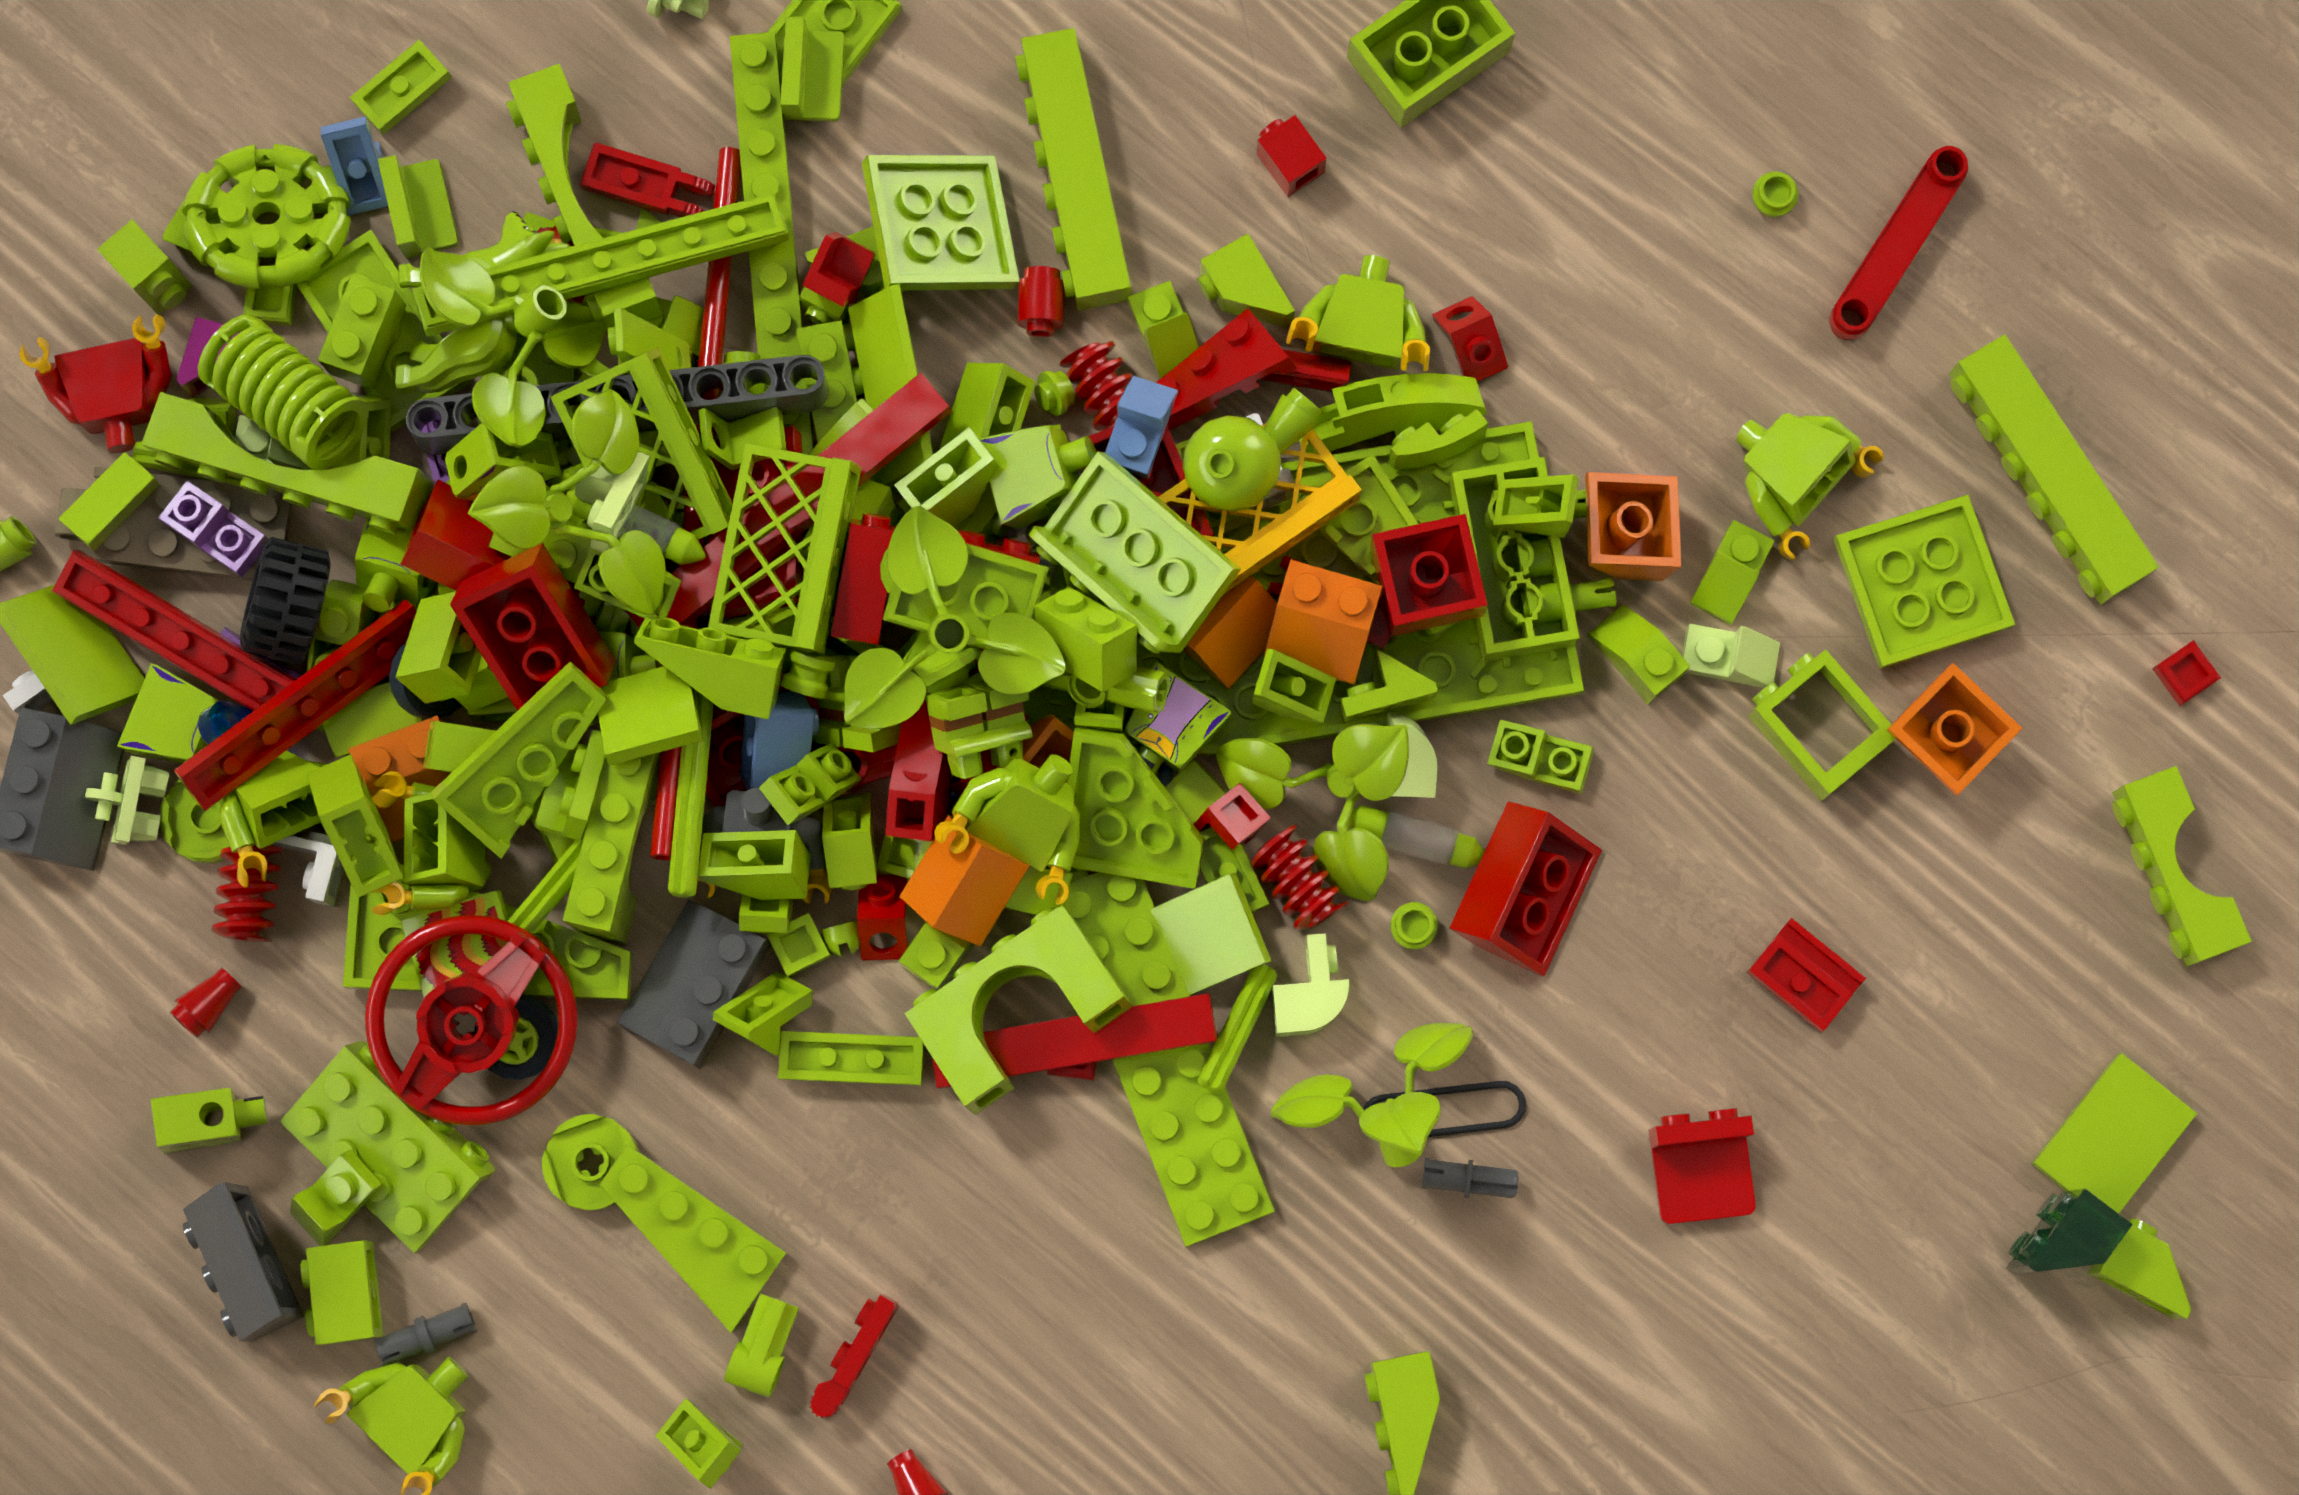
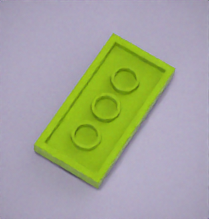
M372 230L342 247L334 259L328 258L320 265V272L302 282L296 283L327 332L330 330L351 275L395 289L407 306L374 389L363 386L368 395L391 398V430L393 432L406 424V413L416 401L425 398L451 396L471 383L470 380L463 381L446 390L435 393H425L420 390L402 394L396 389V366L407 364L413 367L419 365L410 360V350L414 340H423L426 344H438L443 338L440 334L426 337L413 292L409 287L401 288L399 286V271Z

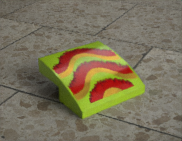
M496 890L464 899L446 909H434L401 922L407 937L431 922L448 917L481 915L508 921L509 916L501 890ZM463 934L447 937L426 946L412 957L423 996L425 997L436 986L447 979L462 973L474 974L508 942L486 935Z

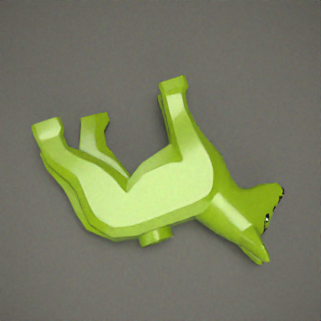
M512 211L505 217L502 235L497 244L488 248L470 251L462 256L475 261L484 269L564 249L569 247V245L550 243L554 237L553 231L548 230L538 233L524 221L519 213ZM410 263L400 264L399 286L401 288L422 286L420 268H415ZM514 314L477 323L471 327L454 329L438 344H426L423 340H414L410 350V360L419 365L413 367L407 364L396 366V389L402 394L420 390L425 393L441 392L460 382L486 373L496 372L513 355L518 332L514 324Z

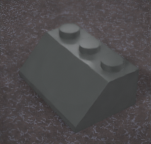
M21 707L0 786V852L94 871L106 821L95 819L98 802L85 799L86 788L101 789L104 773L119 774L124 750L117 745L122 732L84 721L70 725L65 716Z
M688 899L617 1023L701 1069L724 1029V1026L713 1020V1012L746 991L771 945L764 938L753 932L739 931V924Z
M227 1182L220 1183L183 1209L188 1220L183 1223L184 1233L194 1249L200 1248L206 1265L202 1267L203 1277L209 1289L213 1293L218 1292L225 1306V1309L220 1312L226 1330L232 1337L237 1335L240 1342H252L304 1317L248 1186Z

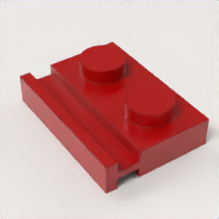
M1793 918L1786 922L1784 927L1746 972L1820 1033L1825 1031L1853 996V993L1866 979V977Z

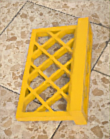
M1313 429L1302 437L1300 451L1287 449L1280 455V457L1299 460L1295 484L1277 481L1273 488L1293 492L1291 508L1283 514L1263 512V501L1257 505V510L1227 511L1215 509L1203 501L1195 500L1196 495L1192 490L1190 499L1179 498L1190 490L1186 478L1158 497L1166 505L1188 507L1186 522L1189 525L1192 522L1194 509L1222 513L1218 537L1202 536L1211 544L1216 545V548L1220 551L1221 546L1233 548L1224 555L1241 569L1224 594L1359 501L1362 489L1351 475H1346ZM1307 442L1316 454L1305 452ZM1304 461L1324 464L1334 477L1320 488L1300 485ZM1298 493L1309 494V496L1297 503ZM1227 514L1254 518L1252 535L1244 541L1223 538ZM1260 520L1271 521L1266 526L1258 530Z

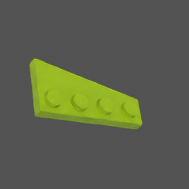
M1372 454L1344 471L1347 476L1351 475L1362 489L1359 501L1318 530L1375 584L1379 585L1370 548L1372 534L1416 525L1418 522ZM1307 494V495L1303 496L1302 498H1300L1299 500H1297V503H1299V502L1302 501L1304 498H1306L1307 496H1309V494ZM1458 622L1424 630L1434 638Z
M570 661L431 791L433 800L502 859L510 847L509 841L519 826H524L533 812L534 803L546 786L549 787L558 774V767L568 751L575 748L606 701L605 693Z
M628 1144L600 1183L605 1192L727 1330L732 1333L786 1252Z

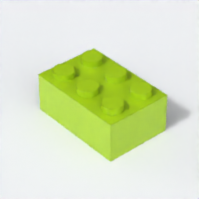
M1405 0L1349 39L1347 59L1397 125L1402 128L1510 53L1515 32L1490 0Z

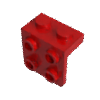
M1737 1108L1709 1111V1120L1691 1122L1690 1114L1669 1115L1661 1117L1662 1126H1655L1648 1130L1659 1215L1664 1223L1676 1224L1746 1216L1755 1211L1756 1202L1747 1137L1754 1135L1752 1115L1738 1117Z

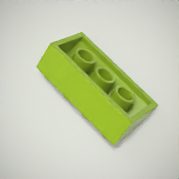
M900 284L889 286L849 307L851 323L843 324L848 352L854 350L857 352L859 367L851 368L856 395L865 394L866 403L873 410L918 375ZM926 432L874 474L872 481L876 483L882 482L883 485L889 486L892 495L900 493L894 485L934 454L930 432Z

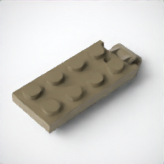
M95 467L93 476L98 479L108 468ZM152 474L160 485L95 551L89 547L88 549L82 548V551L105 564L253 581L259 557L243 578H241L178 534L158 517L185 482L188 481L223 504L231 513L263 533L268 539L275 537L287 540L292 504L282 499L284 493L269 489L267 496L225 482L220 483ZM78 488L61 489L55 536L66 540L83 542L61 523L58 518L86 490Z

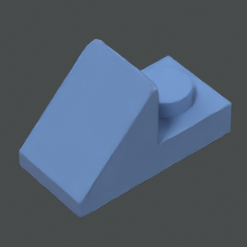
M366 116L322 126L321 138L337 184L347 192L351 205L347 209L348 216L387 207L388 203L378 164V159L383 158L380 143L374 142Z
M1133 376L1118 402V417L1105 453L1111 456L1130 474L1148 479L1178 390Z

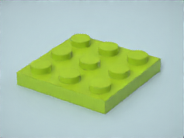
M867 155L861 164L884 289L900 284L901 291L1014 289L1020 282L995 155Z
M1969 494L1836 535L1833 539L1879 670L2005 631L2015 626Z

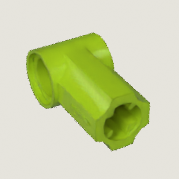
M760 1293L744 1338L737 1343L724 1376V1382L770 1398L780 1377L785 1357L782 1355L800 1308Z

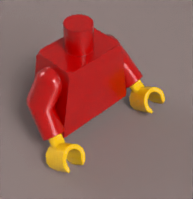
M159 314L153 317L155 332H149L143 327V319L139 315L132 324V332L135 338L54 355L55 363L48 361L51 348L46 339L42 337L37 339V343L44 354L37 358L29 355L24 344L21 345L20 359L28 367L37 368L34 374L49 402L70 423L81 425L90 434L104 432L107 449L110 453H122L133 450L135 439L132 426L150 421L160 392L166 393L172 379L166 344L159 339V336L165 329L166 322Z

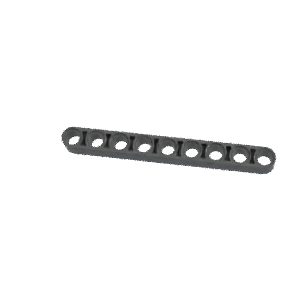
M810 355L669 370L695 425H700L698 410L702 408H707L727 422L740 420L774 407L780 409L782 415L815 411L825 404L829 395L823 366L816 358ZM631 375L615 377L611 390L617 392L624 400H628V404L633 405L638 388ZM804 378L817 380L808 389L795 387L796 383ZM585 380L536 386L544 399L546 411L544 424L540 431L551 433L553 442L571 439L550 396ZM605 382L591 389L602 393ZM765 383L770 385L768 390L762 394L754 395L749 393L750 388L756 384ZM710 389H720L723 391L717 399L705 400L702 398L703 394ZM472 393L418 400L410 406L406 413L405 421L417 446L423 452L429 455H443L476 428L469 427L468 425L472 419L478 416L472 404ZM580 393L567 399L569 406L580 405L589 397ZM642 401L640 408L648 411L644 401ZM637 416L638 432L657 430L653 421ZM429 422H441L439 428L430 433L422 432L424 426Z

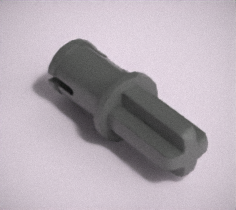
M1425 1158L1422 1189L1432 1188L1464 1192V1197L1469 1198L1470 1193L1514 1198L1517 1194L1519 1176L1517 1171L1511 1169L1473 1165V1160H1468V1164Z

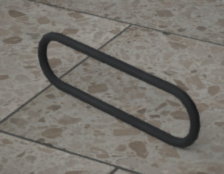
M1493 1081L1414 1091L1434 1096L1507 1088L1514 1092L1519 1101V1109L1516 1115L1509 1120L1432 1129L1428 1137L1502 1129L1513 1126L1522 1119L1525 1113L1526 1100L1524 1094L1518 1086L1508 1081ZM1405 1092L1375 1096L1365 1104L1363 1109L1365 1111L1368 1107L1386 1101L1389 1098L1396 1099L1398 1096L1405 1094Z

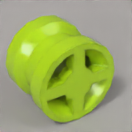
M791 647L788 656L791 661L790 669L782 675L781 686L806 696L826 698L829 688L825 682L828 673L835 669L836 659L826 654Z

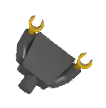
M752 788L748 791L732 790L727 792L725 805H718L703 816L700 855L703 833L796 830L811 855L807 895L803 900L810 904L813 888H818L825 895V903H828L833 888H829L827 871L824 870L826 861L822 840L823 825L810 814L787 825L759 788ZM707 883L709 885L708 898H710L715 892V885Z

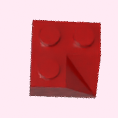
M1466 514L1372 534L1370 548L1378 583L1382 586L1381 595L1391 637L1484 616L1488 604Z

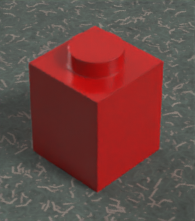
M1296 115L1285 122L1282 119H1277L1260 132L1259 136L1261 138L1257 140L1256 155L1287 197L1325 173L1327 157Z

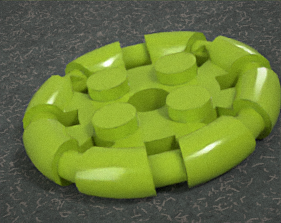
M256 144L232 150L213 161L214 167L209 172H200L184 199L182 212L187 216V221L183 224V232L193 255L203 266L210 265L215 269L214 274L229 283L247 288L260 289V285L277 284L278 288L302 282L321 271L320 265L328 258L334 259L340 252L348 236L351 218L346 213V210L351 205L348 193L338 186L332 167H323L318 163V157L306 150L284 144H274L273 148L257 149ZM259 167H275V172L269 169L259 170ZM306 178H309L312 184L304 190L300 184ZM226 181L234 185L228 193L219 188ZM264 212H274L280 215L279 219L270 225H261L255 221ZM314 213H328L321 219H314ZM219 218L220 223L209 224L206 219ZM308 243L313 246L308 251L303 249ZM229 247L235 251V253L224 254ZM277 256L275 265L260 266L259 257L269 258Z

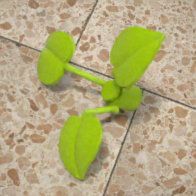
M427 247L421 256L420 280L424 294L436 313L454 325L471 327L479 320L481 313L487 317H492L514 310L516 329L520 334L528 337L527 342L510 368L507 378L497 373L486 374L475 384L472 391V404L480 421L506 444L512 445L515 448L524 447L539 434L546 415L545 403L540 390L531 383L517 381V375L538 341H543L547 355L558 364L568 368H583L591 363L599 352L607 330L604 319L595 322L589 307L565 301L558 290L546 285L537 287L525 300L520 296H515L509 302L497 306H489L495 298V287L491 276L481 265L465 256L439 252Z
M608 389L584 400L573 415L571 433L574 444L580 454L588 459H592L586 468L562 483L552 485L550 490L547 491L543 477L534 469L527 466L508 468L496 475L485 485L472 503L468 514L486 525L502 541L519 549H528L539 545L551 529H554L559 536L569 534L607 543L611 548L601 554L598 562L600 575L605 586L623 605L634 612L648 615L657 609L665 580V560L656 541L648 534L639 530L628 531L618 540L612 534L567 524L568 519L572 515V504L564 492L597 472L600 465L612 475L624 473L631 467L638 453L639 432L635 417L624 399L617 392Z
M922 506L912 507L897 524L888 547L887 565L890 577L902 592L917 594L927 588L929 589L938 614L928 627L930 644L905 664L898 653L887 648L869 649L855 658L847 671L844 687V720L847 724L854 727L866 729L885 728L899 724L913 716L924 702L926 685L911 670L930 655H933L937 650L949 654L956 653L962 650L966 644L985 648L978 659V669L981 677L995 691L1009 695L1029 692L1045 682L1062 675L1066 670L1061 651L1052 636L1038 622L1026 615L1004 613L995 616L988 625L987 639L970 635L968 625L961 617L947 613L937 586L953 585L962 577L968 564L967 546L960 533L952 525L933 515Z
M1359 724L1347 727L1338 734L1333 742L1332 758L1334 765L1325 763L1321 768L1295 778L1287 777L1291 770L1289 755L1281 747L1267 740L1257 738L1234 739L1225 742L1217 749V762L1229 790L1241 783L1264 810L1275 808L1284 800L1285 787L1294 788L1322 776L1327 777L1330 791L1338 797H1345L1346 803L1337 823L1338 832L1324 831L1315 839L1313 855L1317 854L1319 857L1315 862L1318 871L1327 870L1329 875L1325 880L1331 886L1338 885L1340 888L1339 892L1346 896L1363 901H1370L1376 898L1378 890L1385 881L1389 870L1386 848L1378 837L1366 829L1353 828L1347 831V822L1354 804L1360 798L1358 793L1372 801L1384 800L1392 796L1401 786L1409 759V736L1406 725L1380 726Z
M1430 1023L1415 1027L1406 1032L1397 1041L1394 1048L1397 1061L1408 1064L1405 1068V1094L1398 1096L1396 1099L1389 1098L1385 1103L1372 1105L1364 1111L1355 1098L1349 1097L1353 1086L1348 1078L1330 1074L1317 1075L1304 1079L1285 1091L1272 1107L1271 1118H1278L1294 1127L1315 1128L1334 1121L1343 1113L1345 1107L1350 1108L1358 1116L1362 1132L1379 1143L1386 1165L1390 1167L1410 1165L1422 1155L1427 1138L1441 1114L1440 1103L1435 1096L1423 1092H1414L1415 1072L1418 1068L1428 1072L1439 1071L1454 1063L1469 1046L1473 1038L1472 1027L1459 1023Z

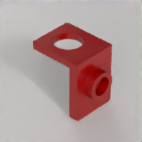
M1473 296L1432 314L1434 322L1450 338L1462 376L1476 378V381L1479 382L1508 368L1493 316ZM1472 312L1463 319L1450 320V318L1458 313Z
M877 875V883L868 884L866 887L859 889L857 925L861 960H898L908 948L905 921L906 902L899 897L907 885V878L898 875ZM877 933H889L896 938L897 942L892 947L879 948L870 942V938Z

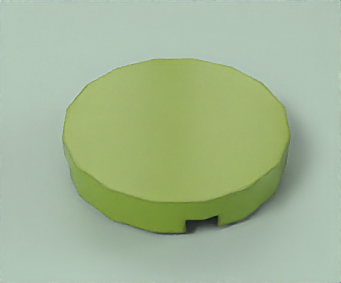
M179 779L174 783L176 785L170 790L169 794L166 793L161 803L160 826L164 839L178 854L196 863L216 864L224 861L225 859L220 856V851L223 848L230 847L220 822L221 800L204 811Z

